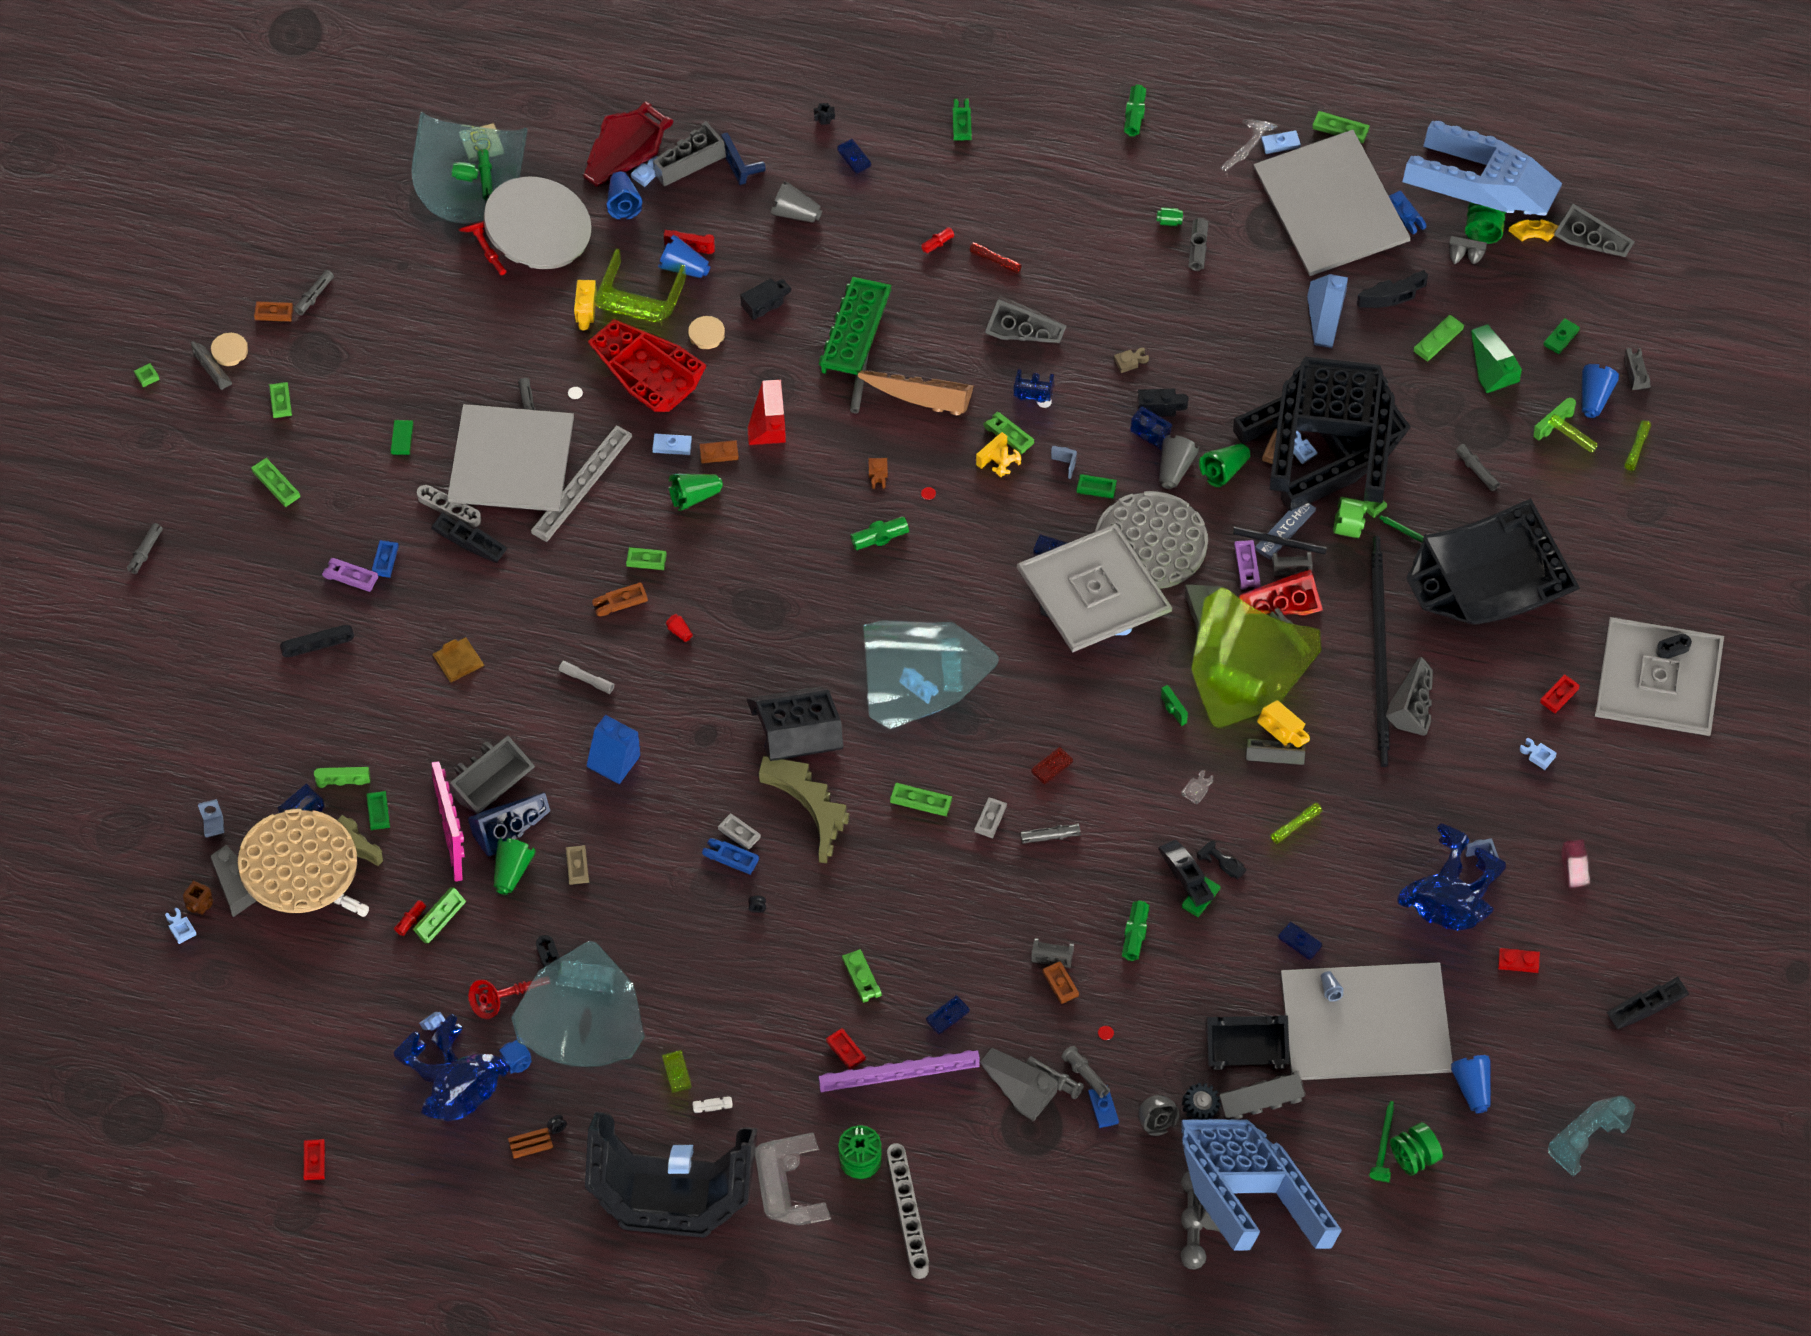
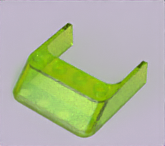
M615 249L595 297L596 306L600 309L652 322H659L668 318L673 312L686 280L685 265H681L667 301H660L619 291L612 287V282L621 263L620 250Z

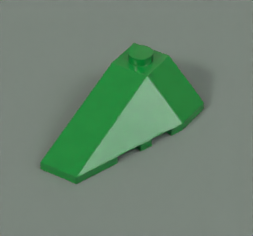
M1487 324L1471 330L1478 380L1484 391L1489 393L1520 382L1522 369L1519 363L1491 327Z

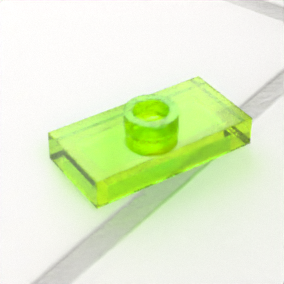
M679 1050L662 1055L672 1093L692 1088L682 1051Z

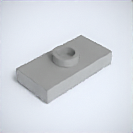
M988 797L975 827V832L993 838L1006 810L1007 803Z
M731 813L718 826L719 831L748 851L761 838L760 833Z

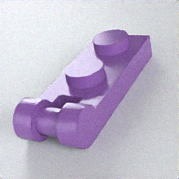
M1254 540L1236 541L1234 547L1241 590H1245L1247 587L1259 588L1260 578ZM1252 576L1253 579L1246 580V577Z
M335 558L330 559L328 568H325L322 573L326 579H334L371 592L378 579V573Z

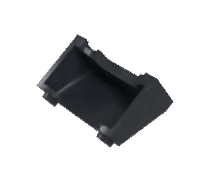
M1288 1015L1205 1017L1208 1066H1212V1070L1224 1069V1065L1273 1064V1068H1285V1064H1290Z

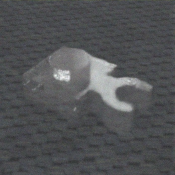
M1205 770L1200 771L1198 780L1192 778L1181 792L1182 796L1197 805L1207 794L1208 786L1213 782V775L1208 779L1203 778Z

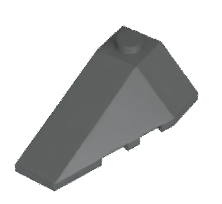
M1575 204L1570 205L1554 233L1556 237L1570 245L1626 257L1635 243L1632 239Z
M999 295L985 333L1003 340L1014 339L1019 341L1030 340L1060 343L1066 325Z
M1422 657L1417 659L1393 697L1386 717L1397 729L1424 736L1427 735L1431 723V715L1428 714V709L1432 706V700L1429 699V690L1432 689L1433 669Z
M991 1048L980 1061V1065L992 1080L999 1085L1003 1094L1010 1099L1015 1109L1032 1121L1038 1117L1057 1093L1058 1081L1043 1071L994 1048Z

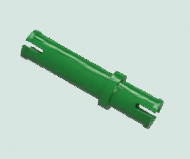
M483 149V155L481 150L477 152L479 160L478 171L481 177L482 197L484 200H488V195H491L493 192L491 179L492 165L489 162V151Z

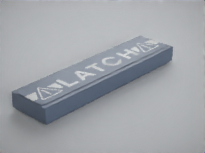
M1307 503L1292 511L1289 510L1268 534L1290 539L1315 512L1316 507ZM1261 540L1255 546V550L1270 560L1273 553H1277L1283 545Z

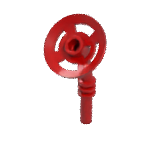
M484 221L460 228V232H473L474 236L476 235L487 260L494 265L500 275H504L506 269L498 260V255L490 248L483 235Z
M545 977L530 982L523 981V984L519 982L518 985L515 983L512 987L498 991L489 981L478 980L469 989V1003L472 1010L479 1017L490 1019L499 1012L500 998L513 994H523L524 991L527 993L528 990L549 985V978ZM482 984L487 985L485 987L479 988V986ZM476 994L479 995V1001L482 1004L480 1006L477 1004ZM494 1009L492 1013L485 1012V1010Z

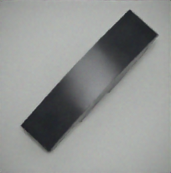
M443 512L431 527L433 531L451 542L495 563L500 560L507 550L506 546L477 527L473 529L461 520L456 522Z
M1677 976L1662 986L1659 984L1644 994L1642 992L1636 994L1608 1011L1607 1014L1618 1030L1665 1009L1688 996L1689 993Z

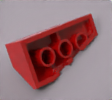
M781 380L762 381L748 425L749 445L786 443Z

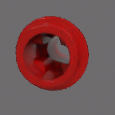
M674 614L666 621L667 629L684 642H687L693 636L682 616Z

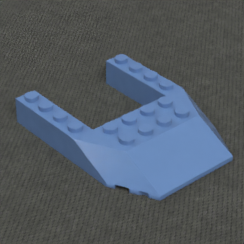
M1432 121L1429 125L1424 147L1485 164L1487 166L1482 175H1476L1472 171H1462L1454 166L1448 167L1437 161L1424 160L1420 156H1411L1406 164L1402 181L1503 212L1514 213V210H1522L1524 214L1547 215L1562 186L1558 179L1532 157L1493 136L1480 135L1476 131L1463 130L1459 126H1449L1441 121Z
M1182 1120L1183 1147L1194 1193L1233 1250H1250L1260 1233V1230L1234 1193H1276L1315 1249L1332 1248L1341 1232V1228L1280 1144L1277 1142L1275 1144L1271 1143L1266 1139L1267 1134L1257 1129L1248 1120Z

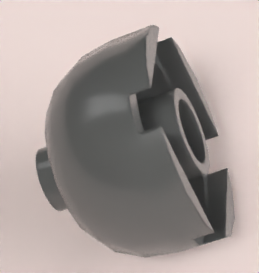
M1164 1095L1150 1096L1140 1105L1138 1110V1120L1142 1128L1151 1136L1167 1133L1168 1130L1166 1129L1171 1125L1174 1127L1180 1117V1111L1176 1104Z

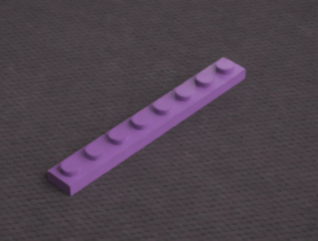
M967 1050L959 1054H944L941 1057H925L922 1060L916 1061L906 1060L897 1064L886 1063L878 1067L867 1066L860 1070L848 1069L835 1074L825 1073L819 1076L820 1092L979 1067L978 1051Z

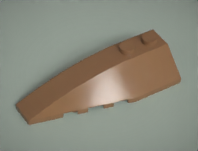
M866 370L858 373L859 378L894 397L932 408L936 412L947 410L953 415H961V413L967 411L974 386L939 379H932V381L926 382L923 381L922 377L915 376L914 378L905 379L904 375L898 374L887 377V373Z

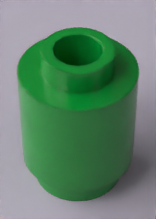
M454 163L451 177H456L457 180L473 182V179L477 180L479 169H476L474 164Z
M1161 207L1160 210H1157L1156 221H1159V225H1182L1183 210Z

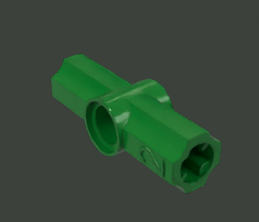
M1139 84L1131 87L1129 101H1127L1124 133H1127L1129 136H1135L1140 133L1141 121L1144 118L1146 88Z
M902 516L885 523L883 521H876L868 529L850 534L854 549L859 550L874 544L877 546L885 545L891 538L908 533L909 528L905 517Z
M1138 900L1133 902L1130 918L1127 920L1122 957L1130 961L1139 960L1142 941L1145 940L1146 921L1149 913V904L1145 903V901Z

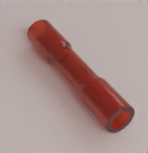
M973 242L970 247V252L982 258H987L1016 274L1022 268L1021 263L999 255L976 242Z

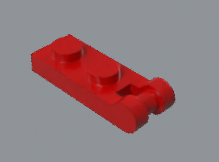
M665 230L664 246H667L668 243L671 244L674 241L671 237L675 235L696 252L712 254L715 251L713 235L699 236L675 230Z

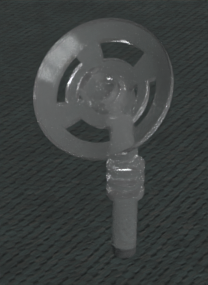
M1244 119L1242 123L1254 129L1253 133L1255 134L1245 147H1241L1235 152L1233 157L1221 165L1222 170L1227 171L1235 163L1245 159L1262 135H1264V131L1277 129L1278 125L1265 121Z

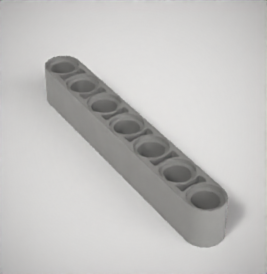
M894 1143L887 1149V1163L910 1272L914 1278L922 1279L929 1273L926 1245L906 1151L901 1144ZM898 1154L900 1157L894 1158L892 1155ZM902 1172L904 1175L897 1176L896 1173ZM903 1190L908 1191L907 1194H900L899 1192ZM911 1209L912 1212L906 1213L903 1210ZM909 1227H914V1228H916V1230H914V1231H909V1230H907V1229H908ZM914 1245H917V1246H919L920 1248L917 1249V1250H914V1249H912L911 1247L914 1246ZM922 1264L924 1267L916 1268L915 1265Z

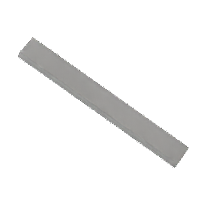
M617 425L563 490L560 512L546 511L532 528L531 533L548 542L632 438V433Z

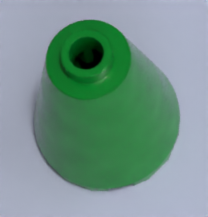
M1239 443L1206 452L1199 459L1200 471L1202 475L1207 476L1209 484L1214 487H1221L1250 459V450L1246 445Z
M672 474L669 477V482L672 481V487H669L670 497L674 507H679L678 511L685 510L720 493L723 487L721 478L716 474Z
M500 838L497 842L493 886L496 888V892L507 895L513 892L533 859L536 850L532 848L531 851L528 849V844L519 840L507 838V841H502L503 838Z

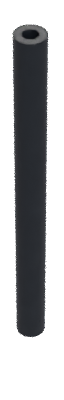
M1234 527L1233 531L1235 535L1324 555L1327 547Z

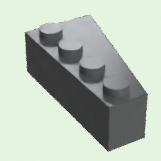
M705 121L702 123L701 128L690 132L688 138L685 140L681 139L677 142L676 147L673 149L669 148L653 160L655 176L663 186H666L726 157L724 141L709 123Z
M1298 1070L1292 1072V1075L1289 1076L1281 1075L1271 1079V1081H1260L1249 1087L1243 1086L1220 1093V1098L1226 1118L1231 1117L1232 1120L1243 1118L1244 1113L1251 1112V1115L1262 1113V1108L1270 1107L1272 1110L1283 1107L1282 1103L1290 1101V1104L1301 1102L1302 1097H1305L1306 1093Z

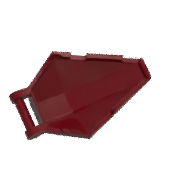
M648 101L644 102L637 110L605 116L600 127V135L596 138L588 157V165L583 177L597 187L609 181L614 173L626 172L656 157L663 133L672 126L673 119L664 116L654 109ZM645 113L651 114L653 117H655L656 119H658L661 123L658 125L657 123H655L653 120H651L650 118H648V117H647L646 115H644V114H645Z

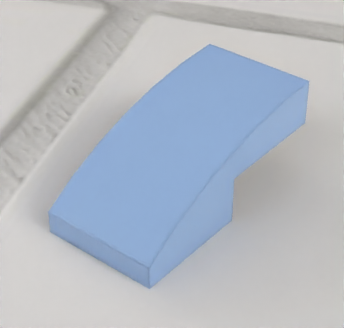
M693 1145L672 1146L668 1174L689 1173Z

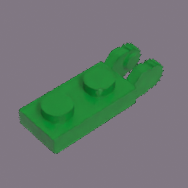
M965 98L964 108H958L959 101L954 99V140H972L969 98Z

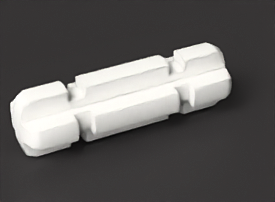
M344 894L334 901V903L342 904V907L354 913L358 912L357 914L365 917L369 912L367 905L360 904L359 901L349 896L344 897Z
M728 1096L723 1097L721 1100L720 1098L704 1100V1102L694 1101L693 1111L694 1113H702V1110L709 1112L721 1110L723 1107L724 1109H730L733 1106L732 1098Z

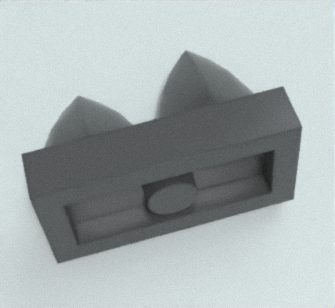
M1451 236L1449 247L1452 262L1454 264L1458 263L1465 252L1468 251L1471 263H1477L1485 254L1487 243Z

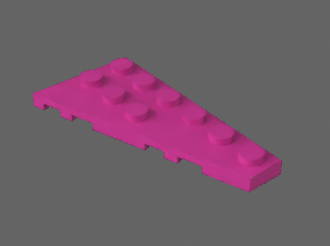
M439 761L432 762V779L436 797H438L439 811L442 814V825L447 848L449 849L451 867L453 866L454 881H462L461 858L465 857L464 848L461 846V843L464 842L463 832L459 831V818H455L457 817L456 807L452 806L453 798L452 794L449 793V783L444 781L446 780L445 769H441Z

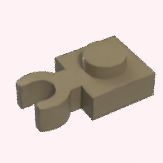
M1139 348L1136 353L1128 350L1114 355V361L1120 372L1124 373L1138 368V363H1147L1149 356H1141L1145 354V349Z

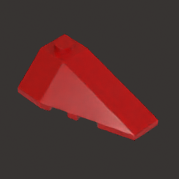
M1312 570L1293 574L1239 595L1244 614H1271L1272 611L1276 614L1275 609L1277 608L1284 615H1308L1323 610Z

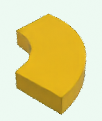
M1527 219L1510 226L1509 232L1521 241L1533 237L1549 241L1555 236L1554 233L1558 226L1546 220L1529 221Z

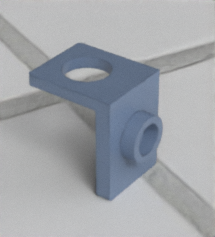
M1052 446L1051 459L1070 463L1068 478L1071 479L1076 464L1077 451L1066 447Z
M217 799L199 803L198 807L204 821L205 837L224 833L223 814ZM207 806L216 808L213 813H207L204 809Z
M1492 838L1486 840L1479 839L1473 843L1466 844V857L1488 852L1494 868H1497L1499 857Z

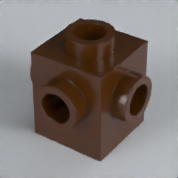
M194 880L183 894L185 907L192 913L197 912L203 915L213 904L210 888Z

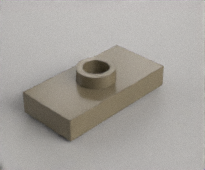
M585 845L566 847L569 885L589 883Z

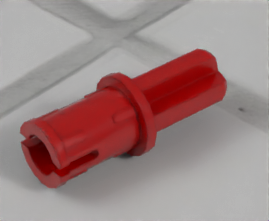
M947 227L942 232L934 234L931 239L921 245L922 251L929 253L937 247H942L943 243L954 237L953 230Z
M418 900L408 913H404V917L394 927V930L399 935L404 936L409 928L417 923L416 919L426 908V904Z

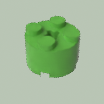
M1340 497L1333 526L1334 534L1360 538L1361 529L1364 528L1365 524L1363 515L1366 513L1368 502Z

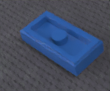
M379 541L371 571L378 573V576L391 577L399 547L398 543Z
M1094 1089L1088 1090L1098 1127L1103 1128L1119 1124L1110 1092L1107 1096L1100 1098Z

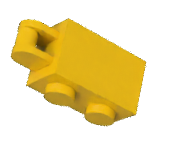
M577 280L574 311L575 320L579 322L578 326L581 330H587L590 323H594L597 297L596 280Z
M1278 700L1263 708L1257 722L1283 745L1292 743L1295 747H1301L1309 742L1310 737L1303 730L1305 723Z

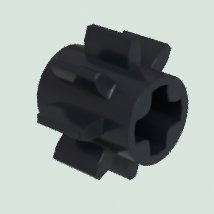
M819 103L818 108H814V120L819 121L821 125L830 124L831 119L835 120V108L831 107L828 103Z

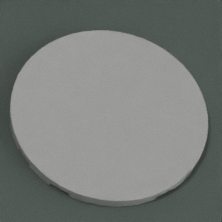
M520 177L504 182L491 193L485 206L483 215L484 227L492 244L499 248L510 260L529 265L530 268L554 269L570 264L584 252L590 239L591 220L583 202L571 190L549 179Z
M1144 491V493L1126 495L1103 512L1096 526L1095 532L1116 524L1159 589L1177 585L1191 577L1199 569L1206 556L1208 533L1202 517L1189 506V503L1168 493Z

